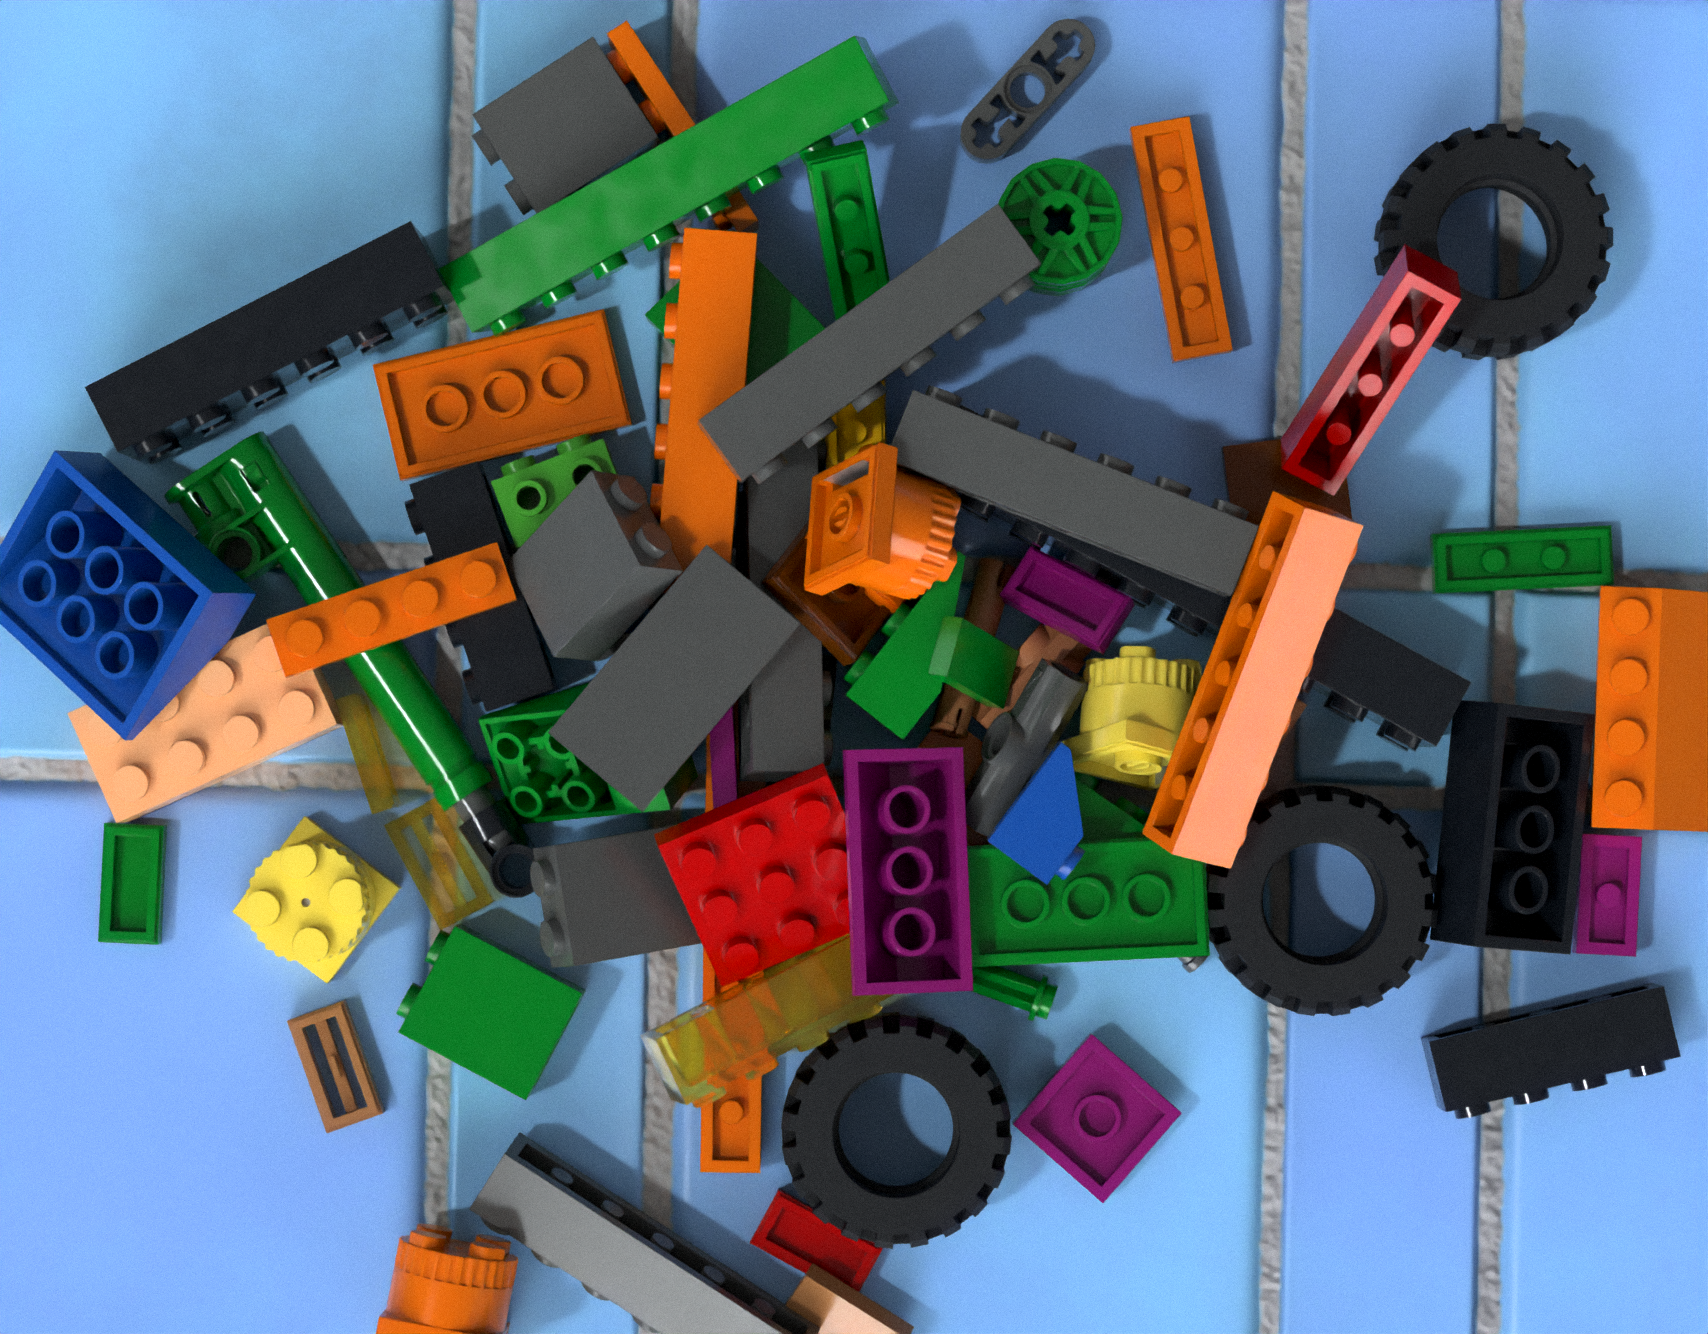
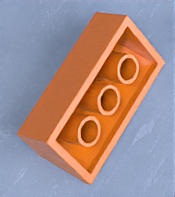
M1600 586L1590 827L1708 832V592L1667 588Z

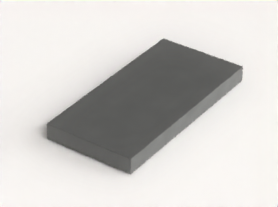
M706 545L555 723L548 734L640 811L644 812L801 623Z

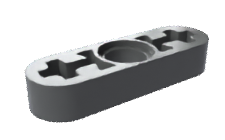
M1062 19L1051 24L965 117L960 132L961 146L968 157L984 164L994 163L1004 158L1089 66L1095 50L1093 34L1084 23L1075 19ZM1074 34L1081 40L1077 51L1082 57L1077 61L1070 56L1064 58L1054 71V74L1063 77L1059 84H1055L1050 73L1044 67L1031 61L1039 55L1042 62L1046 65L1057 50L1058 45L1053 39L1059 35L1062 39L1067 40ZM1024 75L1036 77L1042 83L1045 91L1043 100L1038 105L1030 108L1017 105L1010 95V86L1013 81ZM996 99H1000L1004 109L1011 116L1024 122L1018 128H1015L1009 118L998 131L997 138L1001 145L995 148L987 143L980 149L974 144L977 132L973 125L977 122L986 127L990 125L1000 114V109L991 106V104Z

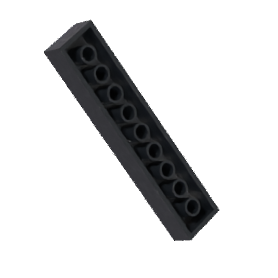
M960 405L961 409L981 416L980 414L970 410L969 408ZM955 491L961 498L960 509L971 516L988 523L993 514L1013 525L1008 535L1028 547L1032 546L1041 550L1046 543L1065 554L1062 560L1063 563L1092 578L1096 577L1099 572L1116 581L1118 584L1115 589L1131 597L1135 605L1145 609L1151 602H1154L1169 610L1170 613L1166 621L1182 631L1198 637V635H1203L1206 630L1218 636L1233 594L1225 598ZM1334 608L1332 616L1325 624L1313 655L1311 671L1304 679L1299 694H1303V692L1309 693L1311 689H1314L1328 697L1323 705L1326 709L1353 723L1356 720L1363 722L1364 718H1367L1380 725L1376 736L1406 752L1409 749L1416 752L1418 747L1437 746L1471 682Z

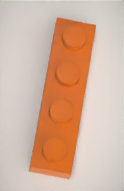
M628 21L608 32L607 37L612 51L605 56L624 85L633 80L645 98L638 106L656 134L658 135L666 130L670 138H673L696 125ZM740 191L728 198L732 205L730 209L711 219L716 228L721 231L731 229L734 232L753 233L759 229L758 219Z
M1190 117L1132 126L1129 129L1172 363L1231 353L1233 351Z
M495 542L266 619L287 679L514 602L517 598L498 543Z

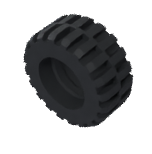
M1487 124L1482 130L1472 131L1468 127L1453 132L1447 139L1441 142L1436 141L1424 150L1404 170L1395 185L1389 190L1382 204L1384 210L1381 219L1376 223L1374 241L1378 242L1379 253L1374 258L1377 276H1385L1404 244L1443 264L1437 246V233L1440 221L1447 208L1457 198L1476 189L1494 188L1515 195L1533 210L1545 234L1546 260L1535 281L1524 291L1499 299L1483 298L1460 286L1461 301L1431 345L1432 347L1443 352L1452 349L1461 352L1462 358L1480 360L1484 357H1496L1497 360L1512 358L1520 353L1529 350L1533 351L1560 336L1572 327L1574 322L1582 314L1586 313L1596 300L1595 292L1599 284L1606 281L1611 264L1605 258L1606 251L1613 246V228L1605 227L1603 217L1610 209L1605 194L1596 195L1589 183L1595 178V175L1585 163L1578 168L1567 157L1571 149L1560 141L1556 140L1550 145L1539 140L1540 131L1524 126L1518 132L1508 131L1506 124Z
M1305 785V787L1287 788L1272 793L1270 797L1257 802L1247 826L1246 839L1238 849L1231 869L1209 863L1206 865L1209 940L1214 944L1219 954L1218 958L1228 972L1233 974L1242 983L1241 985L1261 999L1297 1014L1315 1016V1014H1329L1331 1016L1350 1014L1351 1009L1361 1006L1368 1008L1384 1000L1382 995L1393 987L1399 989L1411 977L1408 973L1416 960H1423L1430 947L1425 942L1430 927L1436 928L1438 910L1433 909V893L1438 892L1436 874L1430 873L1426 861L1430 856L1422 841L1416 840L1410 832L1409 828L1411 826L1398 813H1393L1384 807L1383 802L1367 794L1351 791L1348 788ZM1311 843L1333 844L1353 854L1366 868L1375 894L1373 915L1364 934L1347 949L1328 956L1303 955L1285 946L1270 929L1263 909L1264 885L1273 866L1289 851Z
M899 1012L881 1013V1016L866 1019L862 1017L847 1023V1026L835 1033L831 1032L818 1043V1046L808 1057H805L788 1089L783 1108L781 1123L782 1151L785 1165H788L792 1176V1183L800 1198L804 1197L812 1207V1213L824 1224L827 1222L831 1223L841 1230V1235L856 1242L861 1238L875 1242V1247L893 1249V1244H910L911 1248L927 1245L929 1244V1239L944 1234L946 1238L961 1229L960 1224L972 1215L976 1217L988 1204L987 1199L994 1188L998 1189L1005 1174V1162L1007 1155H1010L1012 1140L1010 1133L1011 1116L1000 1080L990 1062L979 1048L970 1043L963 1034L951 1026L946 1027L935 1022L933 1018L922 1015H900ZM886 1073L910 1074L930 1083L945 1099L952 1116L953 1135L946 1157L930 1175L920 1181L907 1185H885L863 1176L847 1159L839 1137L840 1116L850 1095L867 1080Z

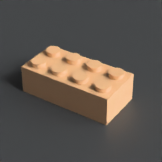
M267 624L229 640L133 740L125 741L88 705L68 713L116 823L131 822L346 725L321 667L286 679Z

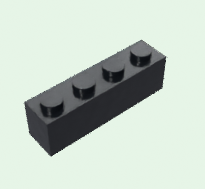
M476 461L409 484L414 499L404 503L415 535L426 533L433 554L424 558L425 566L497 542L517 598L514 602L445 625L453 647L464 646L471 668L463 670L462 676L472 704L475 705L483 702L485 711L491 713L559 690L536 621L507 564L513 553L483 465Z
M1655 983L1421 1037L1437 1107L1445 1112L1454 1111L1456 1119L1488 1113L1491 1111L1489 1102L1508 1097L1513 1098L1514 1105L1538 1102L1549 1098L1548 1088L1571 1083L1572 1091L1597 1088L1608 1084L1606 1074L1629 1069L1630 1077L1656 1074L1666 1070L1665 1060L1681 1057L1664 986Z

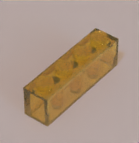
M849 933L771 966L640 1036L670 1099L684 1105L692 1103L694 1108H699L724 1096L727 1093L724 1085L742 1075H745L747 1080H751L772 1071L779 1065L776 1057L797 1047L798 1052H803L826 1042L830 1038L828 1030L848 1019L849 1023H854L875 1016L883 1009L880 1002L894 994L852 996Z

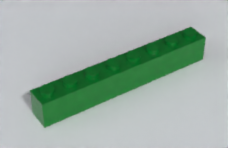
M853 36L439 268V271L471 332L492 330L495 337L503 335L525 323L527 320L523 311L541 301L545 308L548 309L574 296L577 293L574 283L593 273L597 280H601L623 269L629 264L625 255L645 244L648 252H651L675 240L680 236L676 226L694 216H697L700 223H704L724 213L732 207L728 198L739 191L749 187L751 193L756 194L778 183L784 178L780 170L781 168L799 158L802 159L805 165L803 153L835 146L833 139L851 129H854L857 136H860L881 126L890 119L885 110L898 104L899 101L866 38Z

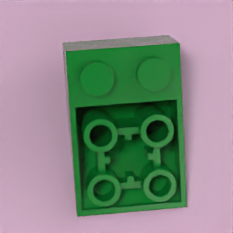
M959 551L957 552V563L946 582L934 581L931 588L926 589V593L913 609L903 602L881 630V633L889 639L876 656L865 650L844 677V680L852 686L846 693V697L901 740H904L941 692L943 681L930 675L929 667L942 619H944L945 615L955 617L966 557Z
M589 683L482 715L478 719L506 803L520 824L643 813L548 734L550 729ZM692 755L644 812L671 810L698 777Z

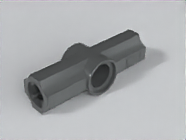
M1042 658L1011 712L1001 713L991 723L981 746L983 760L965 789L966 824L976 832L988 837L1058 743L1060 736L1088 690L1089 684L1083 677L1052 659Z

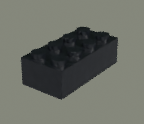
M1461 700L1452 717L1436 873L1438 892L1434 893L1433 909L1438 910L1436 928L1431 927L1430 940L1473 947L1571 955L1595 714Z

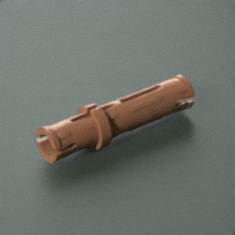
M981 558L978 563L979 568L964 619L995 637L1005 606L1000 593L1016 568L1008 564L1005 565V569H1001L1004 562L990 558ZM944 683L934 718L930 722L929 728L936 733H940L942 729L944 730L942 734L944 736L965 740L968 735L967 730L976 700Z

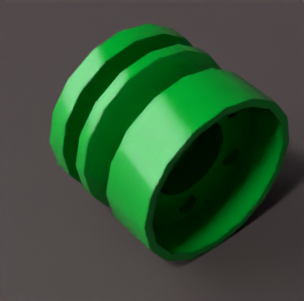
M1052 158L1033 163L1011 179L999 199V206L1041 262L1038 268L1029 274L1035 285L1028 290L1033 293L1061 296L1084 289L1101 276L1119 244L1123 217L1117 194L1101 173L1081 161ZM1062 212L1069 214L1071 217L1067 226L1071 232L1069 236L1062 231L1051 236L1045 231L1049 221L1047 216H1045L1046 213L1054 217L1061 215Z

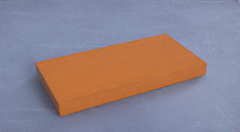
M604 309L506 332L497 337L493 335L373 364L394 457L402 482L453 470L476 461L482 463L560 444L588 433L590 436L633 426Z

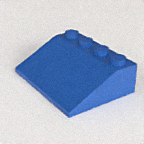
M55 450L0 545V624L125 741L133 740L228 643L257 594L101 453Z

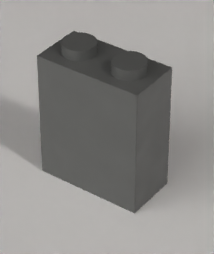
M591 37L472 114L481 130L471 136L491 166L499 160H502L513 177V180L505 184L504 187L523 216L531 210H534L536 214L660 145L656 132L594 37Z
M592 470L507 561L553 657L598 661L683 572L672 550L669 536L660 527L647 502V494L635 477Z
M672 826L533 848L535 861L532 862L530 867V878L535 894L541 898L544 921L540 925V941L544 953L550 957L552 968L578 966L702 943L655 840L654 834Z

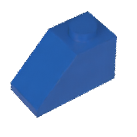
M1060 740L987 837L989 843L1046 885L1054 875L1065 880L1085 853V850L1077 845L1084 835L1071 749Z

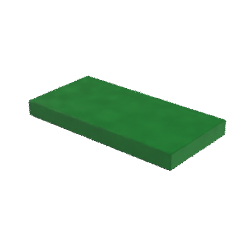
M1148 837L1080 840L1077 845L1085 850V853L1065 880L1054 875L1046 885L994 845H967L972 967L1210 956L1205 862L1173 855Z

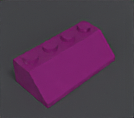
M963 747L843 750L852 996L973 991Z

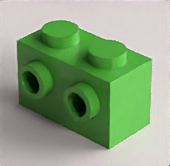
M589 433L580 435L556 446L559 453L558 456L536 463L534 455H530L500 467L503 477L491 481V484L517 549L529 539L591 470L618 474L608 445L603 438L592 442Z

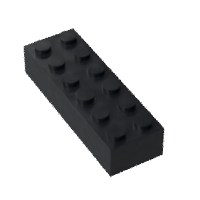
M410 221L86 386L85 389L117 452L138 461L147 458L150 464H154L178 453L182 449L179 441L198 431L201 432L203 437H207L235 423L232 414L250 404H254L256 410H260L288 396L285 387L303 377H307L308 381L313 383L330 376L341 369L342 366L339 359L360 349L362 355L366 356L383 349L394 342L395 339L392 332L413 322L415 328L419 329L436 322L448 314L445 305L455 300L439 271L440 267L424 236Z

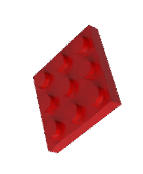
M823 763L654 834L657 846L722 987L850 933L845 813Z

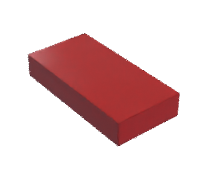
M779 1188L750 1240V1244L803 1273H806L813 1263L858 1292L861 1290L883 1249L875 1247V1242L861 1238L856 1242L841 1235L840 1229L829 1222L824 1224L812 1213V1207L809 1204Z

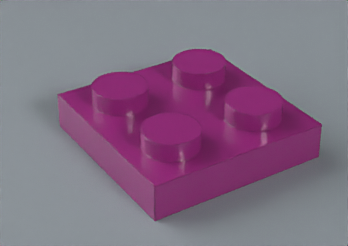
M1089 1033L1012 1121V1124L1099 1201L1104 1203L1182 1113L1092 1033Z

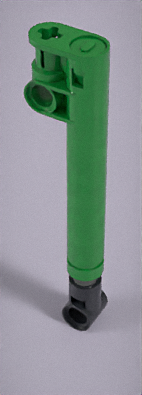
M264 431L255 433L229 448L174 485L164 495L169 505L179 503L197 530L194 537L225 565L224 553L232 541L245 539L250 544L252 549L250 564L245 569L234 572L245 583L260 578L280 564L307 606L366 586ZM199 496L202 498V500L204 501V503L206 504V506H207L208 509L210 510L211 515L209 514V512L207 511V509L205 508V506L203 505V503H202L201 500L199 499ZM399 640L343 659L427 786L430 785L434 790L432 794L443 811L446 812L454 807L464 822L459 826V830L489 873L493 886L501 894L511 898H522L534 893L531 882L525 887L511 885L505 879L503 865L506 859L514 853L524 854L532 862L535 861L533 848H536L505 800L502 798L496 802L486 785L493 781L494 778L482 760L478 761L475 754L477 752L404 642Z

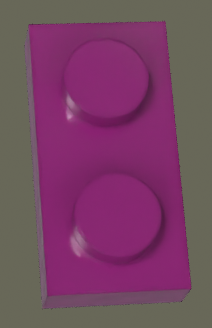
M1583 833L1573 926V953L1636 957L1642 837Z

